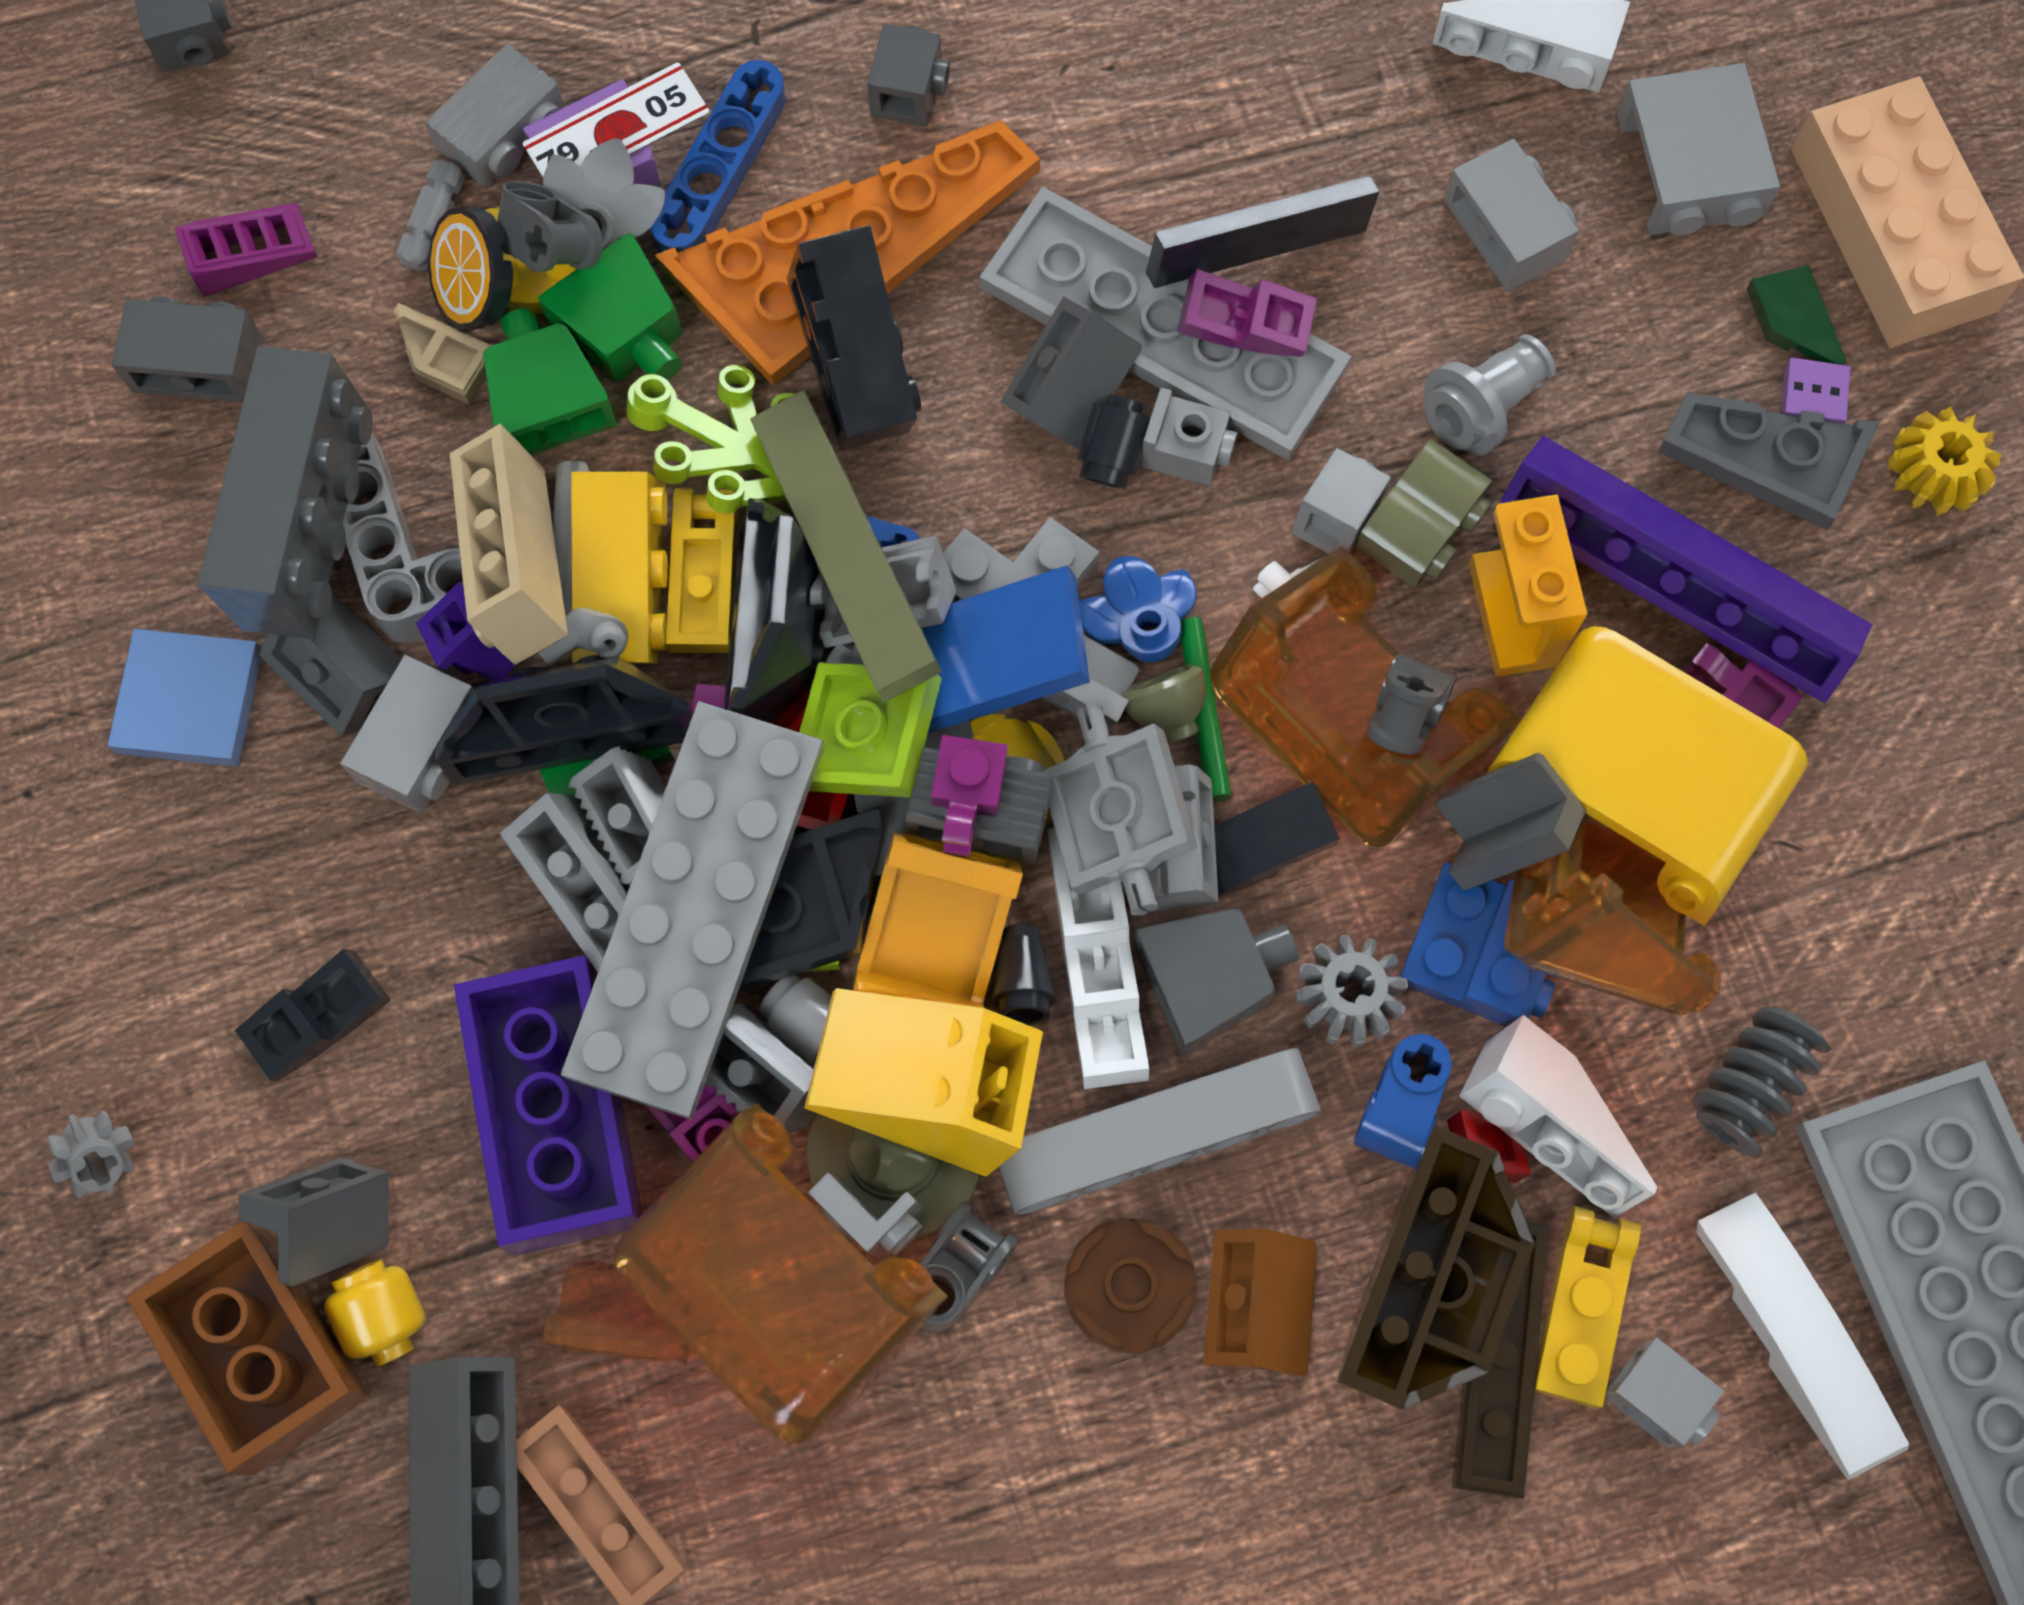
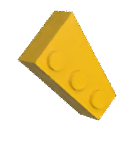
M571 472L572 611L584 607L616 616L625 624L628 630L627 645L619 657L630 664H658V651H666L667 616L666 613H660L661 588H666L668 579L667 554L663 550L664 525L667 522L668 512L666 484L649 472ZM576 647L572 650V663H576L579 659L586 656L600 654Z

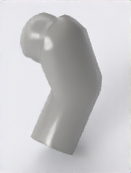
M584 607L577 608L566 615L568 635L556 641L548 649L538 653L549 665L554 664L576 647L599 653L602 658L619 656L627 645L628 630L625 624L614 615Z

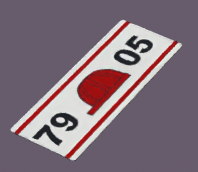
M675 63L524 141L523 146L544 178L547 164L554 154L564 156L580 166L585 157L595 147L614 138L620 139L629 154L708 114L709 109L681 65Z

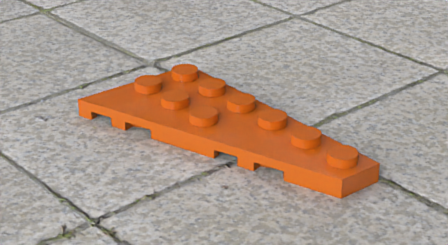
M999 120L935 145L934 153L903 165L899 160L879 167L878 175L852 185L848 179L763 212L760 221L729 233L725 227L705 235L706 242L678 253L675 247L655 255L656 262L664 274L774 386L810 357L786 279L798 243L871 225L888 294L1040 171V158Z

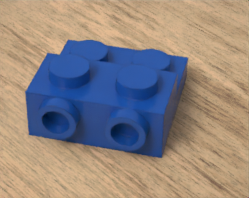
M1444 862L1399 977L1407 979L1408 988L1505 1027L1523 1015L1528 1019L1530 1015L1541 1019L1549 1005L1555 988V982L1544 978L1551 958L1553 956L1561 960L1564 959L1576 931L1577 924L1566 920L1572 903L1512 879L1506 885L1491 880L1463 891L1449 873L1452 864Z

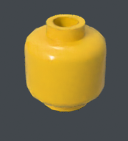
M378 1259L350 1271L331 1282L335 1292L325 1300L324 1309L346 1357L362 1359L372 1356L375 1365L380 1366L414 1349L410 1336L423 1327L426 1316L408 1274L403 1268L399 1266L385 1268L382 1259Z

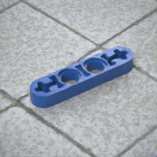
M764 60L748 61L740 65L732 75L665 192L662 211L651 227L653 241L659 253L674 247L678 253L706 242L705 235L714 232L784 108L786 95L783 76L778 67ZM762 84H766L769 87V93L760 91L751 104L752 115L747 111L751 102L748 88L758 90ZM736 126L747 131V139L737 147H725L716 140L718 134L727 127ZM703 173L715 174L722 180L720 187L716 191L705 195L692 191L690 189L691 181ZM684 204L691 209L688 216L686 215ZM687 217L690 234L679 233L675 239H670L667 229L678 230Z

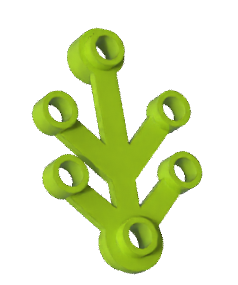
M730 365L722 369L719 374L717 395L723 403L727 404L734 429L678 400L676 392L665 378L654 374L644 375L630 386L626 413L631 423L640 429L658 431L672 424L716 448L691 452L687 446L679 442L669 441L662 443L655 450L653 465L654 474L660 481L667 484H679L688 477L711 475L708 480L706 500L712 509L721 513H732L741 506H747L749 497L761 499L767 503L784 501L786 506L792 510L750 420L757 413L752 401L755 377L748 368L740 365ZM728 384H739L743 388H733ZM782 393L777 395L772 400L771 407L795 394ZM675 460L680 462L681 464L677 466H671L666 464L664 461ZM755 469L769 478L744 482L743 478L735 473V471ZM728 489L733 491L734 494L724 495L717 490Z

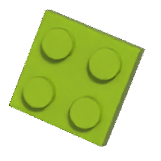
M818 663L799 733L822 739L825 746L809 791L911 798L942 678L937 674L898 696L883 702L864 664Z

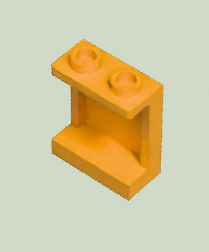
M1558 494L1500 503L1496 506L1493 516L1501 549L1472 554L1468 563L1495 677L1556 668L1587 616Z
M894 829L856 967L853 990L984 1008L983 1002L1012 899L1017 897L1023 875L1020 862L976 850H971L970 857L944 853V842Z

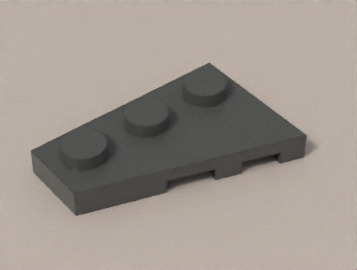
M1687 392L1658 452L1828 530L1837 517L1880 422L1857 419L1854 425L1825 421L1824 414L1802 410L1798 416L1765 411L1761 404Z

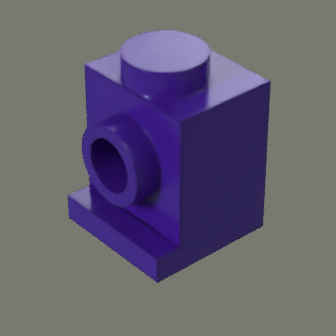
M458 582L416 623L436 666L444 670L453 665L464 674H470L473 671L491 681L504 678L516 666L495 646L493 648L485 646L475 634L472 625L467 621L464 586L461 582Z

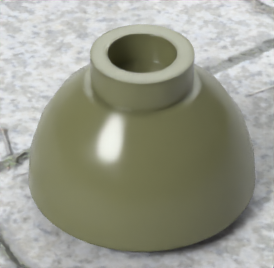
M1194 664L1181 666L1149 677L1124 690L1122 697L1129 700L1125 707V711L1143 728L1153 723L1164 730L1168 743L1179 741L1199 731L1195 719L1204 706L1206 696V679L1203 668Z

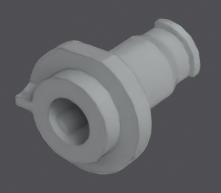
M1523 334L1519 337V342L1514 346L1499 351L1478 367L1472 368L1460 362H1447L1429 374L1424 384L1425 414L1432 430L1445 444L1453 449L1464 450L1477 456L1489 453L1500 445L1506 436V415L1509 410L1516 406L1522 398L1531 393L1532 390L1537 391L1541 388L1542 380L1546 377L1552 378L1555 375L1556 368L1551 354L1538 339L1531 335Z

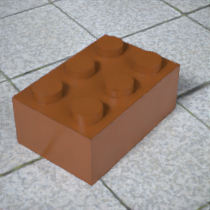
M241 1221L126 1296L228 1474L255 1475L370 1398L304 1285L301 1283L291 1287L279 1282L278 1242L270 1230Z

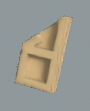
M398 303L394 312L400 325L412 372L417 381L470 405L486 378L483 352L492 345Z

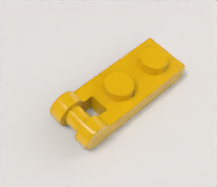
M694 488L674 489L666 646L669 653H728L734 596L736 528L739 509L732 513L717 512L707 503L706 495H695ZM728 489L717 490L724 495L734 494L733 491ZM696 519H715V528H694Z
M1572 1206L1564 1230L1538 1353L1534 1392L1595 1409L1603 1408L1632 1261L1640 1240V1223L1618 1218L1616 1223L1595 1218L1593 1210ZM1588 1244L1609 1249L1605 1267L1584 1262Z

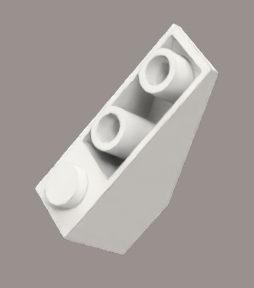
M1463 0L1448 2L1442 6L1432 44L1447 48L1452 53L1460 56H1475L1502 64L1514 72H1529L1559 81L1569 88H1584L1599 93L1611 63L1630 2L1625 0Z
M1524 1015L1486 1041L1463 1087L1460 1098L1481 1113L1487 1121L1499 1127L1532 1153L1539 1162L1551 1168L1584 1194L1591 1203L1603 1209L1613 1218L1655 1194L1657 1190L1655 1182L1574 1054Z

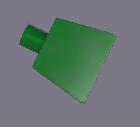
M630 232L604 249L595 267L585 270L576 269L537 297L548 326L557 323L565 324L585 358L613 381L624 379L639 367L646 375H659L668 381L677 374L682 366V360L670 347L682 335L677 311L638 242Z
M528 308L510 311L501 318L500 325L506 341L489 346L483 352L494 427L501 424L530 455H534L618 426L606 391L565 324L557 323L541 329L535 312Z

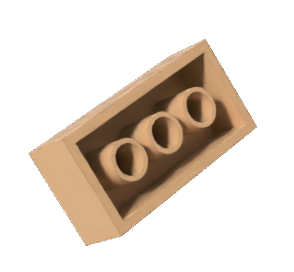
M1921 77L1909 79L1810 112L1791 147L1792 154L1889 348L1998 313L2024 280V275Z

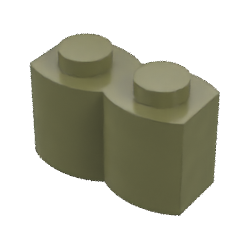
M1431 439L1363 527L1355 548L1415 589L1426 575L1437 580L1457 552V549L1451 546L1450 542L1462 528L1471 534L1492 506V502L1484 497L1493 480Z

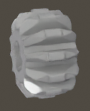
M1349 935L1339 937L1336 947L1337 954L1330 947L1321 943L1313 951L1317 965L1303 963L1300 967L1298 977L1310 986L1298 989L1295 1001L1303 1006H1317L1311 1010L1304 1022L1308 1028L1317 1027L1324 1020L1331 1024L1325 1038L1328 1043L1335 1044L1343 1029L1348 1030L1349 1040L1355 1048L1362 1047L1365 1043L1366 1028L1374 1036L1383 1039L1390 1031L1386 1018L1400 1019L1405 1011V1005L1393 996L1405 992L1408 987L1407 979L1399 976H1387L1398 963V959L1394 954L1386 955L1380 961L1373 958L1372 955L1377 948V942L1374 938H1368L1360 952H1355L1353 941ZM1348 979L1356 981L1361 985L1358 991L1359 996L1354 1003L1348 1002L1341 997Z

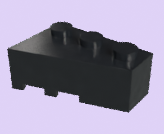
M871 225L798 243L786 279L839 450L842 451L908 433L917 420L916 412L921 411V399L914 378L906 374L902 357L903 341L898 324L892 316Z

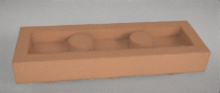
M558 1405L516 1439L517 1468L619 1605H646L687 1571V1568L564 1406Z

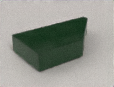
M1809 265L1752 278L1746 289L1766 341L1788 352L1790 348H1793L1819 362L1839 365L1846 364V358Z

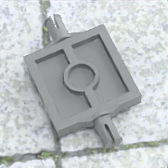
M1089 704L1086 705L1087 710L1081 707L1076 711V717L1079 720L1085 742L1084 747H1081L1068 760L1042 770V773L1053 775V791L1049 809L1071 889L1084 894L1112 882H1123L1130 905V913L1134 916L1148 914L1147 910L1153 912L1159 907L1155 900L1148 873L1154 870L1161 862L1194 850L1198 846L1164 730L1153 723L1125 736H1110L1102 705Z

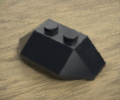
M750 497L739 533L723 709L766 721L801 697L808 674L815 675L818 663L822 662L824 644L821 638L813 637L814 622L822 623L825 607L824 604L813 606L810 604V590L818 576V564L806 538L793 517L761 499Z
M600 655L583 657L575 664L552 669L543 667L523 668L515 672L513 676L494 679L477 687L436 747L435 758L438 765L454 784L461 785L594 760L616 747H620L621 750L626 749L628 753L683 743L694 711L688 701L621 657L602 658Z

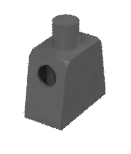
M1229 909L1147 926L1136 931L1134 943L1136 952L1181 1057L1194 1052L1267 1007L1275 995L1274 984L1268 972L1299 960L1296 944L1285 924L1252 936L1240 909Z

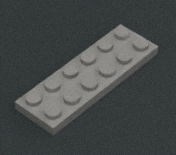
M1042 186L980 275V289L1044 325L1048 323L1063 296L1086 308L1141 343L1142 350L1128 372L1159 389L1161 387L1172 390L1173 397L1231 412L1228 428L1289 461L1349 368L1352 356L1312 334L1309 335L1306 353L1302 357L1241 350L1178 333L1177 328L1188 280L1154 288L1146 274L1152 246Z
M698 701L562 1069V1077L693 1120L825 747L822 739Z

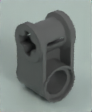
M521 181L506 182L502 185L497 222L505 232L508 245H500L503 253L512 255L536 272H547L552 270L555 265L569 264L580 270L595 267L602 254L603 240L601 230L591 215L583 213L560 199L554 191L544 186Z
M1397 653L1379 693L1376 703L1378 708L1367 727L1369 738L1379 746L1390 751L1409 755L1419 753L1431 730L1437 728L1457 676Z
M966 1200L956 1208L933 1241L929 1252L910 1276L905 1286V1307L908 1317L917 1329L928 1334L947 1332L960 1322L983 1288L986 1289L1000 1272L1019 1242V1239L1013 1234L1004 1237L972 1214L974 1206ZM931 1283H940L947 1286L953 1292L955 1298L952 1308L939 1316H930L922 1312L916 1304V1297L919 1291Z

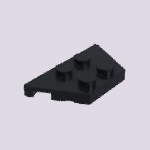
M879 808L793 835L738 993L861 954L885 827V821Z

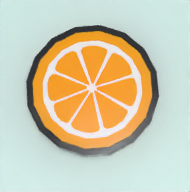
M480 207L449 209L437 221L430 239L428 269L431 290L436 305L446 321L459 330L485 329L486 325H494L502 318L511 298L513 267L511 261H503V252L500 246L508 245L506 234L495 217Z

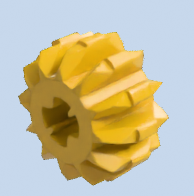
M1951 406L1941 410L1937 417L1925 411L1923 414L1918 415L1910 426L1903 428L1893 441L1895 451L1888 459L1887 469L1900 474L1895 481L1894 491L1910 490L1915 494L1912 498V509L1921 507L1926 501H1930L1936 516L1947 513L1952 506L1962 512L1971 508L1979 496L1985 495L1993 487L1996 478L1993 471L2000 465L2002 454L1988 448L1993 442L1995 432L1978 433L1973 428L1976 425V414L1966 417L1960 422L1957 420Z

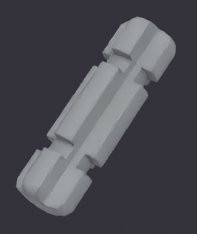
M437 159L431 164L425 179L430 184L422 187L406 226L410 230V234L407 233L402 236L396 251L400 264L420 272L428 269L430 239L437 221L449 209H453L455 203L450 199L451 197L458 196L464 182L461 167L453 162H447L442 159Z

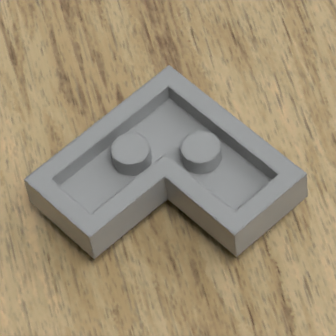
M1051 517L1014 562L1007 559L965 528L943 552L956 588V594L953 598L954 602L1066 565L1069 566L1076 576L1078 587L1099 561L1098 550Z

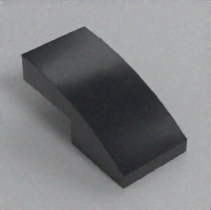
M1314 782L1266 801L1214 827L1218 898L1274 877L1278 869L1337 846L1340 838Z
M342 949L296 990L282 989L234 1031L269 1080L278 1081L340 1041L374 1015L391 999L354 950Z

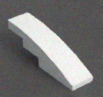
M1055 828L1047 829L1084 1089L1149 1081V1064L1139 1012V994L1129 942V924L1121 882H1112L1084 894L1072 890Z
M1755 1192L1698 1220L1696 1233L1733 1285V1301L1769 1351V1367L1847 1480L1907 1451L1909 1443L1871 1372L1799 1254Z

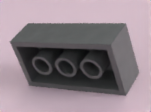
M257 346L197 584L242 631L315 640L320 619L324 620L331 608L332 590L329 584L334 560L338 561L344 552L346 533L343 520L348 502H353L358 493L359 472L356 465L361 445H366L369 442L373 426L371 410L367 407L332 354Z

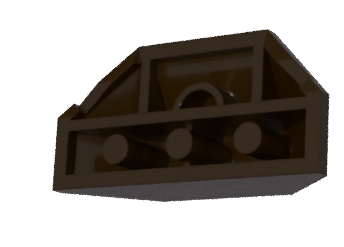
M1435 1125L1431 1128L1399 1198L1352 1323L1337 1383L1403 1410L1489 1373L1535 1245L1518 1200L1504 1172L1505 1167L1498 1151Z

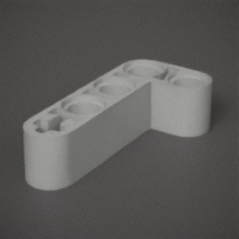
M372 432L369 442L366 445H361L359 461H357L356 465L359 472L358 493L353 502H348L343 520L346 544L365 605L382 631L396 642H416L423 639L416 623L447 594L448 588L453 582L463 579L460 549L443 550L419 559L417 558L384 451ZM367 492H377L373 500L367 504L355 505L361 495ZM394 545L393 550L388 556L377 560L371 559L373 553L381 546ZM403 598L412 599L410 606L405 611L399 614H388L389 608L394 602Z

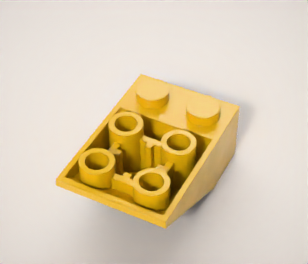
M836 988L832 992L804 1108L987 1177L1021 1150L1043 1031L986 1008Z

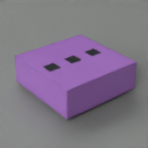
M1790 357L1784 366L1780 414L1798 416L1803 410L1824 414L1825 421L1845 424L1847 421L1851 366Z

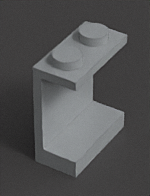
M1745 63L1629 80L1616 113L1622 133L1639 130L1657 197V203L1646 224L1649 235L1666 232L1677 236L1687 235L1705 226L1728 223L1730 226L1740 227L1764 218L1780 189V184Z

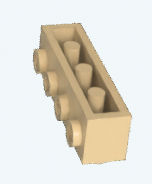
M498 424L451 452L450 463L467 621L472 625L475 634L485 646L489 648L495 646L516 665L535 653L551 647L556 641L567 636L568 630L545 470L501 424Z

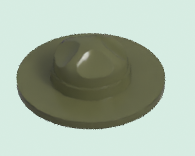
M818 1113L814 1117L809 1130L806 1145V1161L812 1187L829 1173L841 1181L878 1219L903 1194L908 1192L926 1209L916 1219L924 1228L914 1240L940 1230L964 1200L969 1202L980 1178V1174Z

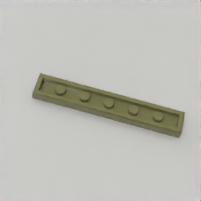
M802 390L750 418L872 683L883 702L941 673L942 670L806 392Z

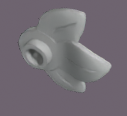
M617 138L595 147L585 157L580 166L564 156L554 154L551 156L544 173V187L551 189L557 194V197L583 213L599 218L602 224V251L629 232L634 237L644 234L659 217L665 201L664 189L653 185L634 184L635 175L631 157L623 142Z

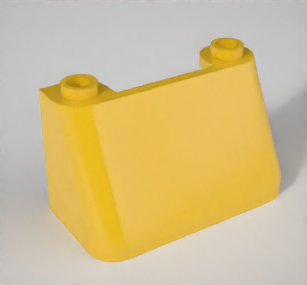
M1592 626L1583 629L1575 638L1486 774L1533 754H1542L1586 809L1585 813L1665 862L1657 879L1659 892L1672 909L1689 916L1705 926L1718 909L1806 770L1808 760L1801 744L1789 734L1621 634L1606 627Z

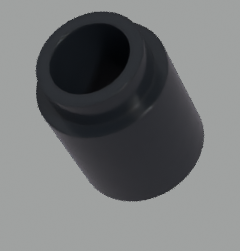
M1108 394L1106 404L1093 403L1077 458L1078 461L1082 462L1079 477L1105 486L1126 490L1129 476L1136 477L1143 453L1144 437L1151 419L1141 414L1142 403Z

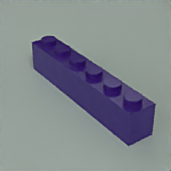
M1544 435L1522 461L1499 502L1500 504L1558 494L1573 558L1824 704L1859 657L1873 625Z

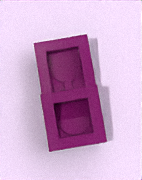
M1196 269L1188 280L1177 332L1241 350L1302 357L1306 353L1317 298L1261 279L1254 288H1250Z

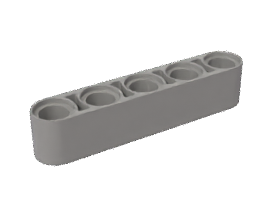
M1289 1049L1024 1136L1021 1150L1000 1165L999 1169L1014 1215H1023L1293 1126L1319 1115L1322 1111L1299 1049Z

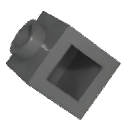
M134 0L144 41L163 73L187 66L204 65L210 60L230 55L225 31L233 29V23L225 0Z
M883 24L867 82L870 116L927 127L935 95L944 96L949 81L950 60L942 59L941 34L930 33L918 26L908 25L899 27Z

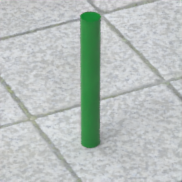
M1190 617L1181 621L1183 658L1185 665L1194 664L1203 668L1206 696L1204 706L1195 719L1199 729L1196 737L1202 771L1212 779L1213 802H1220L1230 799L1232 794L1203 620L1199 617Z

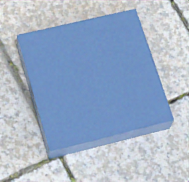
M133 629L107 746L114 753L122 755L239 767L261 657L259 656L261 647L256 641Z

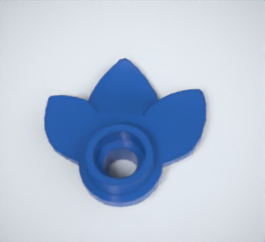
M1119 556L1115 558L1105 571L1103 580L1105 594L1079 601L1083 631L1095 642L1122 644L1138 660L1144 662L1161 661L1171 655L1178 645L1182 635L1181 621L1195 607L1196 587L1194 581L1185 569L1166 573L1159 578L1152 566L1143 559L1133 556ZM1146 627H1157L1156 629L1151 631L1142 630Z

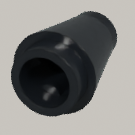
M1027 924L1008 926L1004 928L1001 937L1002 941L999 948L991 1004L998 1010V1014L1026 1025L1039 1024L1050 1017V1007L1056 1002L1042 941L1040 940V930L1035 926Z

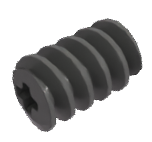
M1761 1007L1754 1014L1753 1027H1747L1738 1036L1739 1048H1731L1723 1056L1724 1068L1715 1069L1708 1077L1710 1089H1701L1693 1097V1106L1697 1111L1696 1116L1703 1127L1722 1143L1752 1158H1758L1762 1154V1149L1750 1136L1751 1133L1754 1131L1769 1138L1774 1137L1777 1133L1776 1126L1765 1115L1767 1111L1783 1117L1789 1116L1793 1111L1791 1105L1780 1094L1782 1090L1799 1097L1806 1093V1084L1795 1074L1796 1071L1799 1070L1812 1076H1816L1821 1072V1064L1810 1053L1811 1050L1828 1053L1832 1049L1826 1039L1815 1028L1789 1011L1776 1007Z

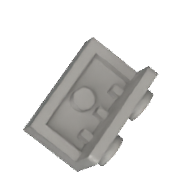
M829 1173L808 1192L821 1205L812 1216L840 1244L843 1242L848 1247L856 1240L868 1253L880 1257L886 1250L897 1256L924 1228L916 1219L926 1209L908 1192L903 1194L880 1219L841 1181Z

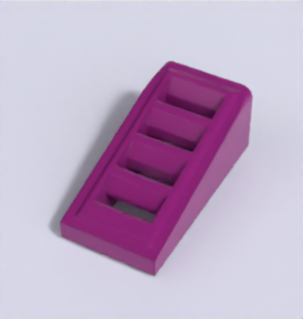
M297 202L199 220L174 228L189 273L204 297L317 257ZM286 226L292 244L281 246L275 230ZM263 234L267 248L256 250L252 238ZM239 243L242 253L232 255L229 246ZM216 251L218 258L207 260L205 254Z

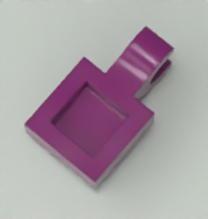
M1707 643L1683 669L1684 673L1777 728H1780L1804 697L1781 678L1750 660L1740 670L1719 650Z
M942 735L931 793L932 806L948 808L942 836L944 853L970 857L977 814L998 815L1008 757L1007 744Z

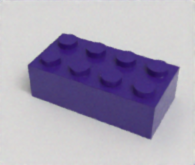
M585 955L454 984L498 1247L513 1256L645 1226L621 1097L565 1079L561 1076L598 974Z

